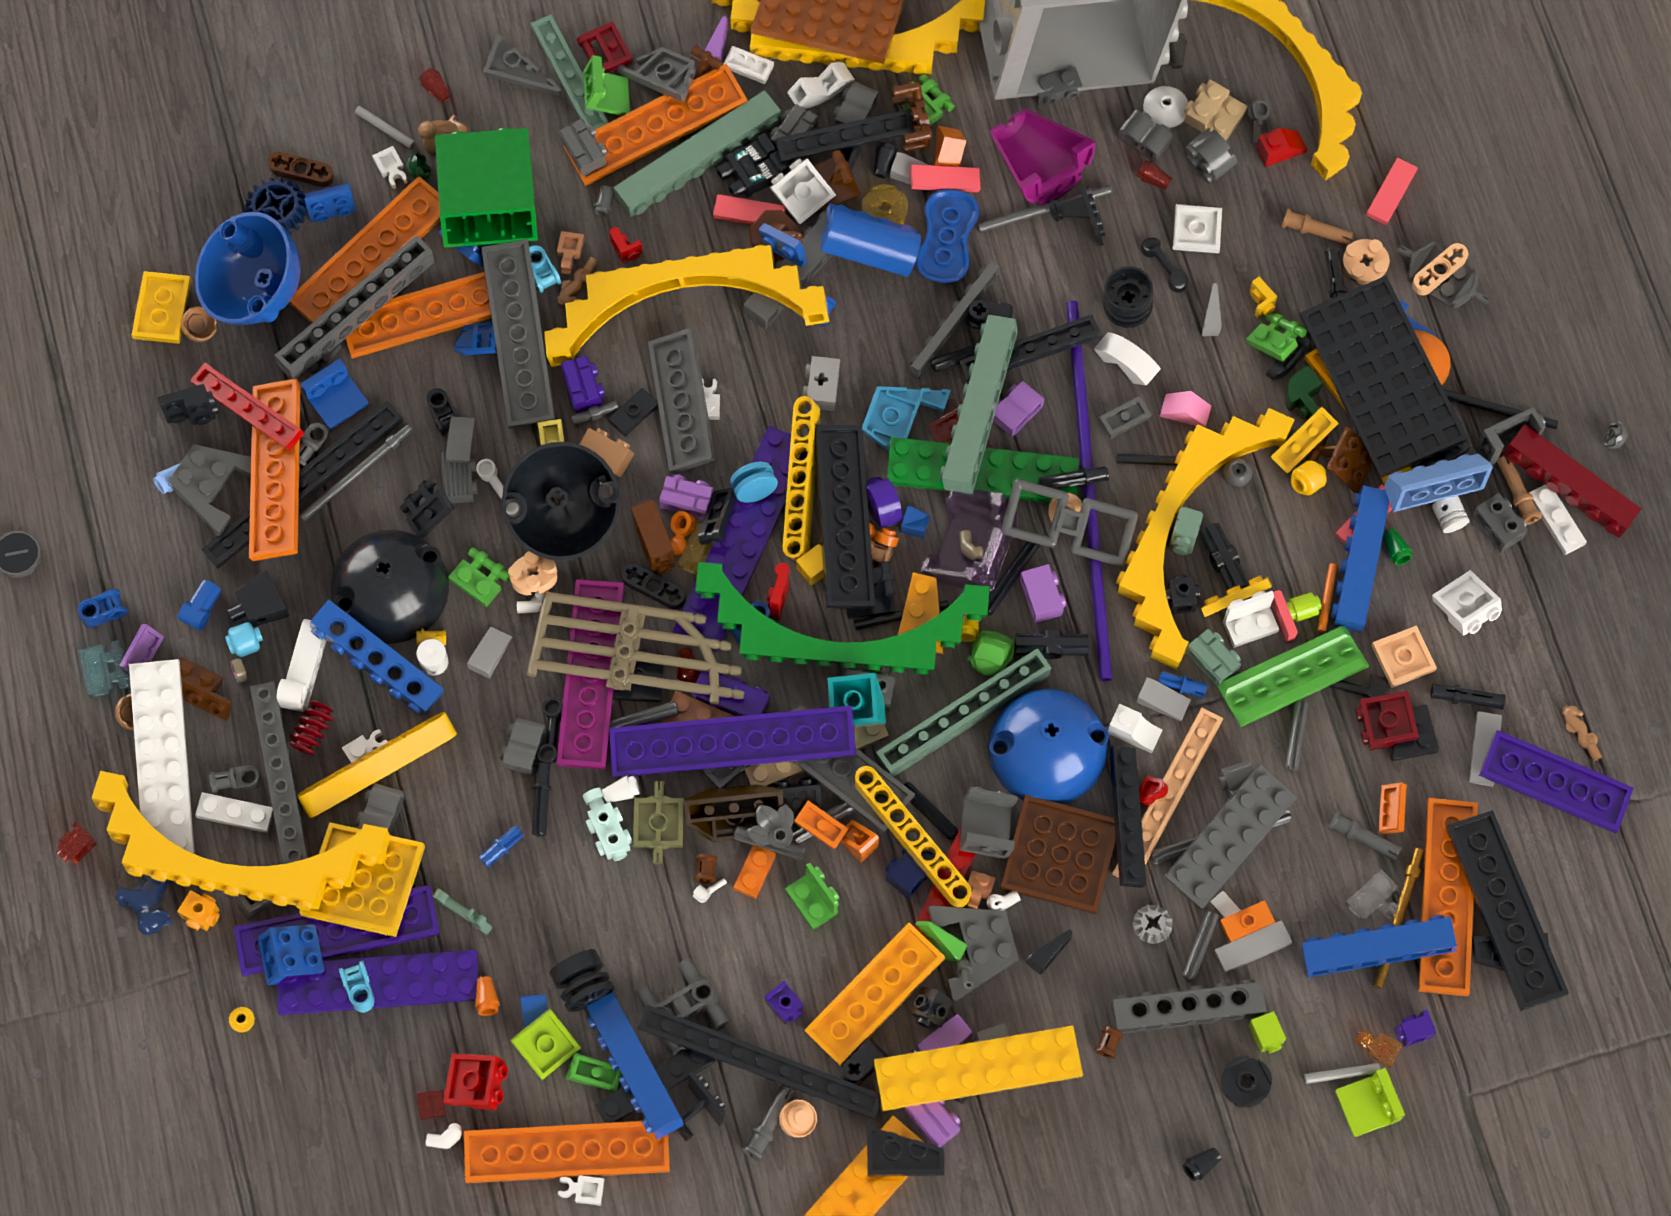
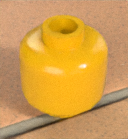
M1306 461L1294 469L1291 474L1293 489L1305 496H1310L1324 487L1327 481L1325 468L1315 461Z

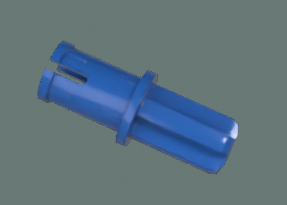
M1162 671L1158 678L1159 683L1178 690L1180 694L1184 692L1203 699L1206 693V683L1194 681L1187 678L1186 675L1181 677Z
M513 826L498 840L495 838L494 843L478 856L485 866L490 868L503 854H508V850L524 836L523 832L517 826Z

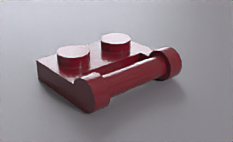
M614 22L584 33L576 39L578 45L583 47L589 61L592 55L597 56L591 45L592 41H597L607 60L606 63L602 64V67L605 68V73L616 70L623 64L625 66L633 62L632 56Z

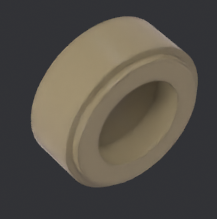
M239 658L231 660V668L236 682L239 684L247 681V674L242 660Z

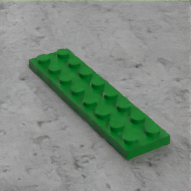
M891 437L887 478L896 486L949 491L944 489L943 481L940 480V470L942 466H946V449L951 444ZM985 448L973 494L1009 498L1014 480L1021 479L1038 484L1040 477L1078 471L1079 458ZM1077 485L1057 489L1077 496ZM1021 490L1019 500L1050 503L1053 499L1025 490Z

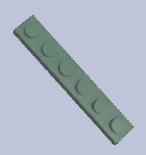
M552 15L532 22L531 28L579 119H583L586 125L591 124L594 130L609 123L602 111L585 108L583 73Z

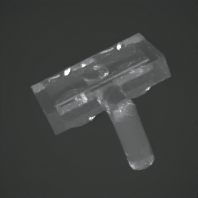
M1381 869L1349 898L1345 904L1362 922L1377 908L1387 918H1392L1398 910V905L1395 902H1391L1388 905L1385 900L1399 887Z

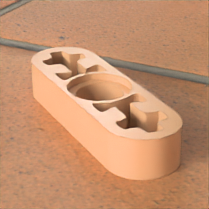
M1459 243L1449 246L1415 275L1412 282L1414 292L1419 295H1427L1465 264L1468 257L1467 248ZM1453 253L1461 254L1460 258L1456 257L1452 260L1451 263L1449 262V260L1452 258ZM1438 264L1443 265L1446 268V273H1436L1434 266ZM1430 275L1431 279L1428 281L1427 286H1420L1419 282H1424Z

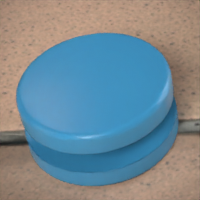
M753 462L738 469L731 476L730 484L736 498L741 502L749 503L770 495L776 489L778 481L774 477L773 469L769 463Z

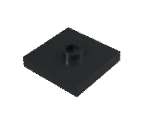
M636 661L634 674L663 678L664 665ZM632 684L630 691L613 690V700L661 702L662 688Z

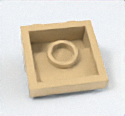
M1209 80L1207 85L1202 83L1196 92L1198 97L1195 102L1190 100L1185 107L1186 117L1184 122L1201 132H1204L1207 128H1210V132L1214 129L1226 141L1247 112L1248 106L1231 97L1228 89Z

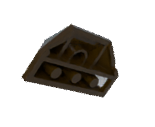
M746 785L705 790L683 800L686 825L711 842L735 840L733 835L737 826L750 829L758 825L756 811L759 805L769 806L776 811L783 806L782 789L762 785Z

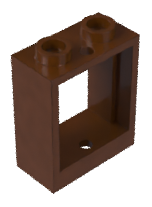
M654 499L631 507L633 526L651 571L655 574L669 572L672 570V567H675L674 549Z

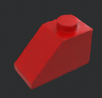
M1283 128L1259 135L1256 150L1265 167L1307 152L1299 132Z

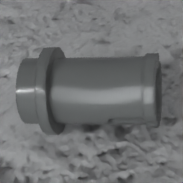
M604 185L600 186L597 201L592 207L595 215L606 217L610 213L611 208L609 206L614 193L613 188Z

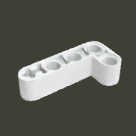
M304 619L301 624L286 679H281L277 690V701L280 707L304 712L308 708L327 641L325 638L320 640L312 634V628H310L311 620Z

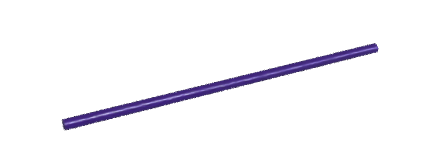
M1068 301L1066 306L1069 323L1079 319V308L1077 301ZM1079 345L1070 350L1082 470L1084 467L1086 469H1093L1083 352L1082 345ZM1090 483L1086 487L1083 484L1084 499L1096 500L1094 483ZM1090 509L1086 524L1088 548L1100 551L1097 510ZM1089 558L1100 681L1107 682L1112 680L1102 562Z

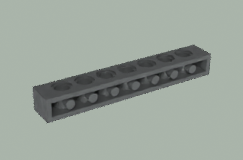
M415 235L274 356L278 367L290 379H298L430 267L435 262L432 250Z
M274 681L250 686L283 864L308 859L310 858L300 804L297 798L298 793L289 745L287 743L282 708L277 701V686Z

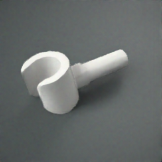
M723 878L708 887V889L699 885L694 890L693 897L700 903H704L715 890L727 882Z

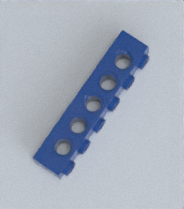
M329 599L310 621L311 632L320 640L325 638L331 643L330 647L336 653L347 655L350 658L349 662L357 669L361 670L363 668L370 673L369 678L376 684L380 685L383 683L389 688L388 692L397 700L402 698L408 703L407 707L417 715L421 713L426 716L443 695L444 689ZM334 625H339L344 631L339 635L331 633L330 628ZM353 640H359L362 642L363 647L359 650H354L349 644ZM372 655H378L382 658V662L378 665H373L368 659ZM398 670L401 673V677L397 680L390 679L388 672ZM417 685L421 691L416 695H412L407 691V687Z

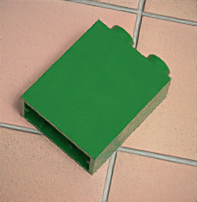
M500 128L495 131L469 133L456 131L451 134L435 135L439 210L444 248L500 244L526 239L528 241H537L528 128Z

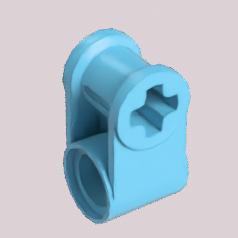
M531 246V259L533 257L541 258L539 262H532L535 286L538 292L542 293L545 288L554 284L560 285L561 279L559 274L551 264L545 250L540 246Z
M363 960L359 962V965L347 969L340 968L339 972L354 1009L362 1013L371 1010L375 1000ZM360 994L368 995L366 1001L362 1003L356 1002V998Z

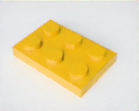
M144 271L132 330L133 339L180 344L182 334L181 319L186 312L191 286L190 276Z

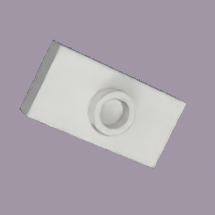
M734 46L731 47L723 65L727 64L732 72L763 84L766 83L774 67L773 61Z

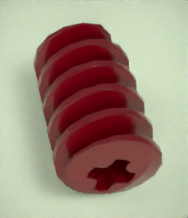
M310 700L309 706L311 708L304 710L306 716L300 717L299 722L301 725L294 727L296 733H292L289 736L292 742L287 743L304 754L314 756L316 753L311 747H320L316 738H325L321 729L329 730L330 728L325 722H334V718L330 715L331 712L333 713L330 707L318 701Z

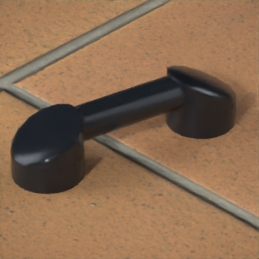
M1154 237L1145 239L1141 245L1142 254L1149 258L1156 257L1170 275L1169 288L1177 293L1183 292L1188 284L1187 274L1181 269H1176L1161 250L1159 239Z
M1308 332L1303 338L1300 336L1296 337L1295 340L1299 347L1284 365L1279 361H1275L1267 371V377L1271 380H1278L1285 377L1309 350L1311 338Z
M555 697L547 698L543 702L542 709L549 718L546 744L540 746L537 751L539 760L542 763L548 764L557 761L558 751L555 748L558 720L562 716L563 705Z

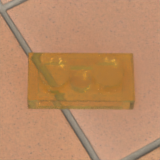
M700 523L696 524L678 562L679 568L697 574L698 562L705 563L714 543L712 541L710 544H700L698 539V533L702 525Z

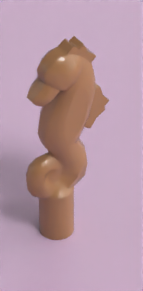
M590 257L583 268L575 271L573 281L564 280L561 282L562 290L560 295L557 296L560 306H565V303L577 300L572 295L579 292L582 282L587 283L586 275L592 274V270L598 263L595 258Z
M1576 706L1563 707L1562 715H1564L1566 721L1565 731L1573 734L1575 732L1578 733L1579 745L1588 750L1593 761L1602 758L1596 746L1598 743L1597 735L1592 732L1587 733L1586 724L1577 717H1581L1583 712L1578 710Z

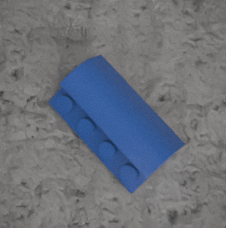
M829 203L826 210L827 224L820 238L822 252L909 277L916 262L921 243V235L917 234V229L909 225L891 222L886 218L880 219L870 216L866 212L850 210L843 205Z

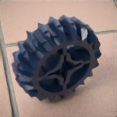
M272 177L269 183L262 180L261 187L254 185V192H248L249 199L245 200V206L247 207L244 210L245 213L260 212L269 215L284 226L291 236V229L299 230L298 223L304 224L305 219L303 216H307L308 213L304 192L300 191V187L297 184L293 185L290 179L285 183L281 177L277 182ZM265 199H267L266 203H264L263 205H261V203H262ZM272 203H274L275 206L278 207V209L280 210V213L278 212L277 209H275V207L273 206ZM293 207L291 213L285 217L286 213Z

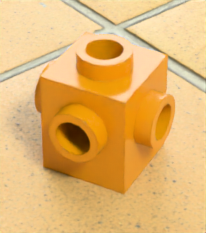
M191 890L177 911L181 918L187 920L185 924L196 931L199 928L207 931L210 926L213 927L220 916L218 913L220 910L215 904L216 900L205 893L200 896Z

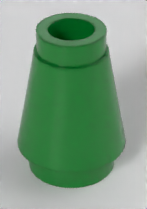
M1390 529L1383 534L1391 562H1394L1396 566H1400L1412 559V549L1396 529Z

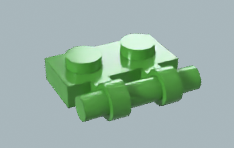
M923 74L918 81L922 84L924 107L931 126L943 117L940 107H944L950 112L954 109L955 105L950 101L951 98L947 93L941 92L933 79H929ZM931 93L935 100L932 101L926 94ZM908 103L902 104V105L906 108V110H908V109L910 110V114H911L912 111H911V108L909 107V104H908Z
M1270 312L1267 314L1266 320L1271 322V324L1266 326L1261 323L1246 340L1248 345L1283 362L1298 346L1295 338L1297 336L1305 337L1307 330L1296 321L1290 322L1286 320L1285 316ZM1282 328L1287 330L1284 334L1279 332Z
M472 547L468 552V555L474 559L472 564L470 565L463 559L449 575L448 579L487 608L501 591V586L495 582L499 578L507 582L510 576L502 564H496L488 558V554L484 551H478ZM482 566L491 571L488 577L479 571Z

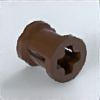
M697 854L695 859L697 861V873L694 875V881L704 884L715 883L714 865L717 862V856Z
M1102 1027L1101 1032L1103 1034L1099 1045L1095 1046L1094 1052L1103 1057L1115 1059V1049L1119 1039H1122L1123 1033L1110 1027Z

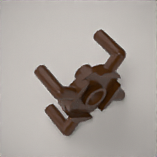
M913 82L893 87L894 97H891L893 106L908 103L912 111L911 118L915 128V133L904 135V153L928 148L931 144L932 131L928 114H926L924 107L925 102L921 84Z

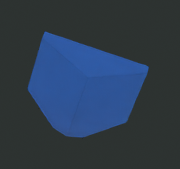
M477 322L463 326L462 332L455 341L454 352L462 355L496 353L493 322Z

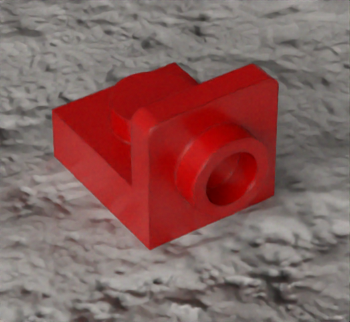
M618 227L609 230V240L622 263L627 260L633 261L643 253L640 240L630 244L626 234H621Z

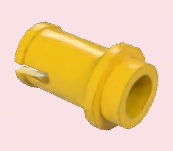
M421 629V631H417V646L428 639L438 640L446 646V630L424 631V629Z

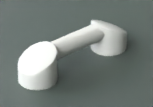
M490 459L479 461L476 467L478 475L482 480L492 485L502 500L504 486L497 477L498 473L494 462ZM515 502L509 503L506 508L507 514H516L519 509L518 504Z

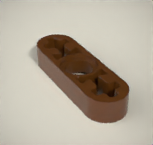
M274 152L268 158L270 171L275 175L320 187L329 186L334 180L332 168L326 163L284 152ZM279 160H282L283 164H280L279 167H276L275 163H278ZM298 165L307 166V170L303 174H298L294 170ZM323 171H326L327 176L325 175L323 176V178H319V174H322Z

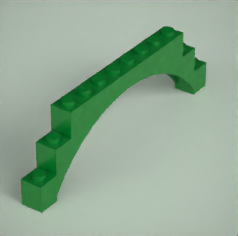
M698 562L696 594H700V598L715 599V595H720L718 624L722 625V629L737 630V626H742L739 655L744 656V660L758 661L759 657L768 658V662L783 663V659L793 660L792 664L807 665V661L817 662V666L831 667L832 663L841 664V668L856 669V665L866 666L865 670L880 671V667L890 668V672L904 673V669L914 670V674L928 675L929 671H934L936 643H941L940 647L955 648V644L959 645L961 643L963 616H967L969 621H981L982 618H986L988 615L990 586L965 584L963 593L948 608L935 618L903 634L867 642H834L816 639L781 626L759 612L733 587L722 571V564Z

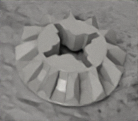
M1147 904L1135 914L1133 929L1140 940L1150 944L1160 943L1167 939L1172 931V918L1168 911L1159 905ZM1159 917L1157 923L1159 929L1151 927L1148 930H1145L1149 923L1147 918L1154 920L1155 918L1157 919Z

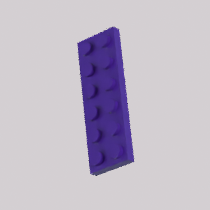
M1499 730L1494 733L1479 776L1615 834L1619 831L1634 789L1629 785Z

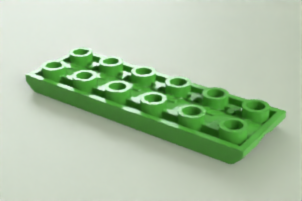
M1341 626L1221 682L1217 688L1239 726L1243 727L1368 668L1369 664L1358 649L1347 628Z

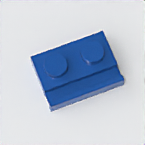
M763 223L759 228L763 244L765 246L771 245L772 252L803 267L808 259L804 257L806 254L801 241Z

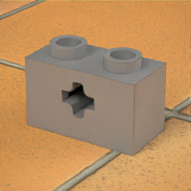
M812 356L811 364H806L805 378H809V384L804 386L803 396L811 398L818 404L820 410L835 411L840 359Z

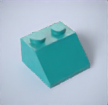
M876 673L827 678L830 708L852 706L854 727L886 724L885 703Z

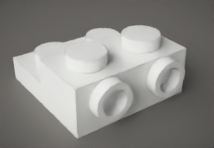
M799 158L789 166L791 169L789 173L785 176L780 173L771 180L773 185L770 189L798 224H801L836 196V194L808 159L802 161Z
M1471 570L1432 595L1433 602L1448 615V621L1463 636L1469 632L1471 634L1476 633L1481 628L1482 623L1488 619L1490 621L1496 620L1502 611L1501 599Z

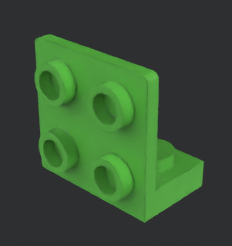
M592 55L583 71L585 108L622 116L629 113L628 79L605 73L601 57Z
M808 863L806 865V875L785 888V892L811 929L815 930L838 915L839 903L837 900L839 896L832 886L829 888L823 881L825 877L819 867L816 866L814 868L811 863Z

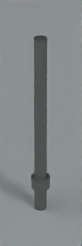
M1110 185L1093 190L1092 188L1086 189L1087 194L1092 193L1094 201L1095 198L1112 194ZM1082 193L1059 199L1058 201L1062 204L1082 197ZM1050 202L978 223V230L981 233L1050 212Z
M406 424L394 435L390 434L384 439L385 443L298 515L303 522L307 521L390 450L394 451L400 446L399 442L413 432L412 428Z

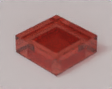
M443 1090L417 1093L420 1120L446 1116Z

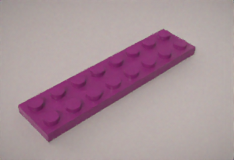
M576 579L574 596L623 603L624 583ZM573 605L572 618L619 625L621 612ZM571 628L569 641L614 648L617 635ZM568 651L567 664L609 670L612 657ZM566 674L557 766L606 770L614 688L606 687L607 680Z

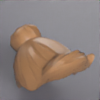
M452 115L448 121H425L419 125L418 132L422 138L423 147L427 152L436 154L435 135L451 134L456 131L469 133V128L465 124L456 121V115Z

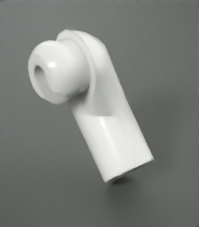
M1011 891L1004 896L992 894L987 899V906L991 910L1004 911L1021 901L1016 891Z
M452 1123L442 1135L428 1133L426 1146L443 1149L451 1148L460 1140L462 1127L457 1123Z

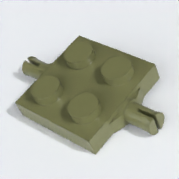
M660 781V790L659 782H654L653 796L634 798L633 848H649L653 850L652 863L656 865L657 855L659 865L663 864V850L683 848L684 798L664 796L665 782Z

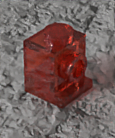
M74 822L72 824L74 830L65 833L61 837L60 843L57 845L59 849L55 853L64 862L70 860L76 865L97 844L83 828Z

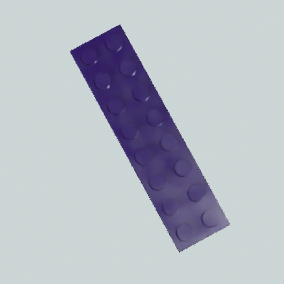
M430 885L411 889L396 937L301 916L300 913L233 927L243 977L264 972L258 937L273 927L315 925L322 960L440 934Z
M477 950L328 960L323 961L325 971L321 974L287 976L277 984L279 1015L355 1010L347 990H345L339 969H347L359 965V962L363 960L375 1000L372 1009L476 1001L477 979L479 978ZM358 995L356 1002L362 1003L366 1001L368 995Z

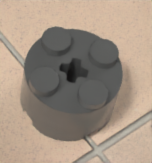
M1207 128L1186 145L1185 149L1189 154L1186 156V160L1193 168L1197 166L1202 171L1201 176L1208 184L1216 181L1237 164L1235 154L1230 156L1228 149L1231 147L1214 129L1210 132V128Z

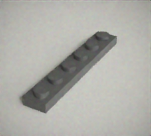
M991 261L987 267L983 266L977 275V281L967 286L963 299L961 301L957 300L950 310V316L940 321L936 334L934 336L930 335L923 345V351L920 354L916 353L910 362V375L919 379L931 364V360L938 355L968 316L970 304L973 301L980 300L999 274L998 264Z

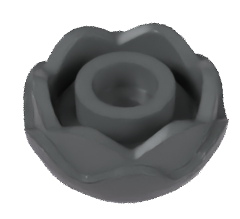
M1619 421L1609 425L1608 432L1603 434L1604 442L1602 443L1607 449H1617L1624 444L1628 435L1625 425Z
M1235 458L1225 464L1223 474L1229 485L1243 487L1252 479L1253 470L1247 461Z

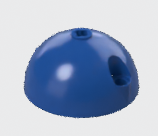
M246 212L229 218L209 236L197 261L195 289L201 306L214 319L232 325L273 322L277 318L279 311L290 303L298 288L301 274L298 249L284 226L269 215L260 212Z
M1058 689L1032 690L1011 700L995 719L988 740L989 761L1001 784L1013 795L1018 796V798L1024 800L1025 795H1029L1034 798L1065 804L1086 794L1099 780L1106 765L1109 732L1103 726L1093 708L1076 695ZM1052 730V733L1055 734V736L1050 737V734L1047 733V731ZM1099 735L1103 741L1096 743L1091 736ZM1002 746L1007 752L998 754L994 751V748Z

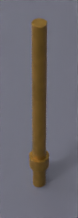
M1414 848L1410 865L1406 866L1404 873L1406 878L1392 921L1395 927L1401 926L1415 880H1418L1421 872L1419 866L1424 853L1423 849ZM1390 964L1379 965L1373 984L1375 988L1383 989Z

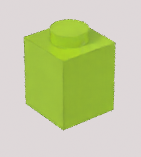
M1274 1011L1252 1019L1248 1025L1260 1053L1268 1051V1054L1282 1048L1281 1045L1285 1042L1286 1037Z

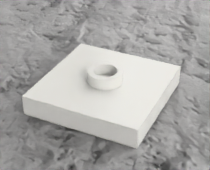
M1176 204L1173 250L1219 253L1222 208Z

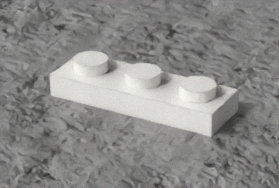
M1546 485L1530 492L1534 497L1533 502L1537 511L1542 513L1541 519L1564 555L1586 544L1587 541L1556 492L1550 491Z
M202 792L195 816L199 819L268 833L273 818V808Z

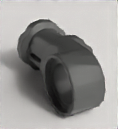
M311 424L300 438L299 466L305 467L312 454L317 452L321 445L326 442L328 432L323 424ZM319 428L324 432L321 440L315 441L310 437L313 429Z
M246 765L235 768L231 767L228 771L217 773L209 771V781L213 793H217L220 789L231 787L233 789L245 788L252 790L259 786L261 775L254 766ZM254 772L256 775L255 780L252 783H244L243 776L245 773Z

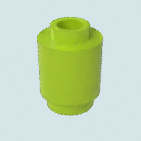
M1312 592L1291 598L1289 602H1286L1292 619L1296 622L1319 615V610L1322 609L1319 597L1317 595L1314 596Z

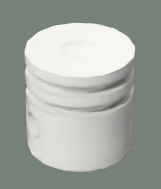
M1459 496L1436 501L1432 505L1444 533L1459 530L1470 522L1466 512H1464L1465 510Z
M428 639L418 646L417 658L423 672L427 675L435 676L447 669L449 663L444 645L440 641Z

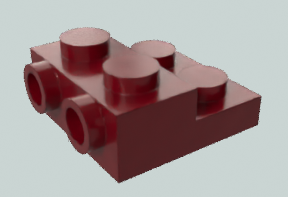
M1408 690L1360 699L1359 708H1355L1357 721L1363 722L1364 731H1361V739L1363 745H1368L1369 751L1393 747L1395 743L1419 738Z

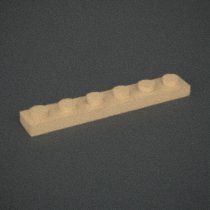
M884 724L854 727L855 744L858 750L889 738ZM794 762L752 765L744 769L750 785L767 787L775 785L776 781L787 780L805 772Z

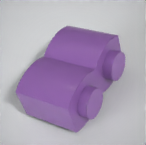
M1024 381L1018 385L1014 384L1007 392L1008 397L998 401L993 422L1011 437L1018 433L1044 404V398Z

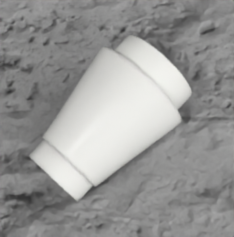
M626 775L602 789V793L606 803L634 799L636 795L640 794V789L635 776L628 777Z

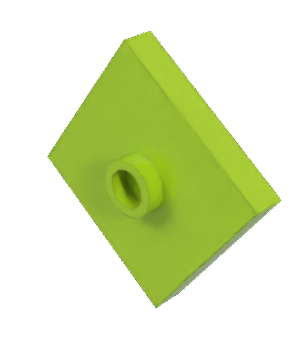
M551 1009L545 1011L510 1040L541 1080L581 1049Z

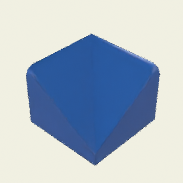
M907 505L901 525V532L924 538L930 515Z

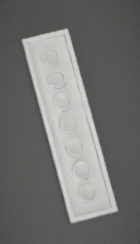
M175 659L129 664L140 814L169 841L195 854L180 661Z

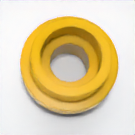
M246 1007L234 1009L229 1016L230 1026L237 1032L250 1030L255 1022L253 1012ZM240 1015L246 1016V1020L243 1023L237 1022V1018Z

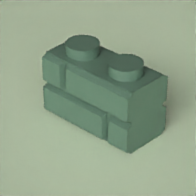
M1180 507L1169 548L1179 555L1192 554L1203 518L1202 512Z
M1207 629L1187 646L1185 653L1217 687L1221 682L1231 678L1239 671L1241 659L1234 650L1231 649L1229 651L1223 645L1224 640L1217 632L1212 633L1210 629Z

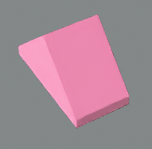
M1192 391L1169 393L1165 395L1160 417L1193 426L1198 424L1206 428L1211 405Z

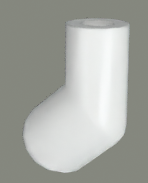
M536 591L530 601H517V613L540 612L544 593L539 594V591Z

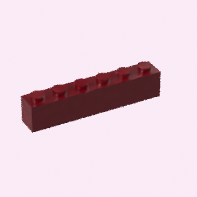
M1525 424L1502 453L1510 462L1522 467L1531 477L1540 480L1550 491L1562 496L1568 504L1580 509L1589 519L1596 521L1608 533L1618 538L1628 529L1642 509Z

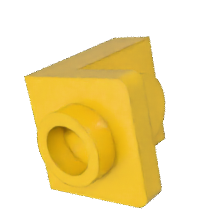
M1257 277L1252 281L1250 294L1255 302L1261 303L1256 307L1255 316L1259 318L1263 314L1267 316L1268 313L1273 312L1276 308L1277 295L1260 277Z

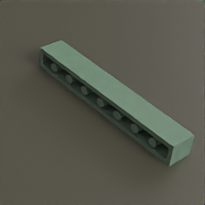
M764 90L614 187L615 199L630 218L636 214H642L647 210L648 206L654 202L662 201L671 191L681 189L688 180L701 176L710 166L718 165L727 154L742 148L749 141H755L767 129H774L781 121V110Z
M988 315L986 323H982L980 330L981 342L977 343L975 347L976 360L975 363L970 365L969 384L964 386V402L958 407L957 417L959 420L957 425H953L951 434L953 441L946 449V466H942L940 470V480L943 481L945 490L973 494L1018 333L1016 319Z
M1038 648L878 750L875 761L882 769L895 777L999 710L1017 696L1050 677L1051 666Z

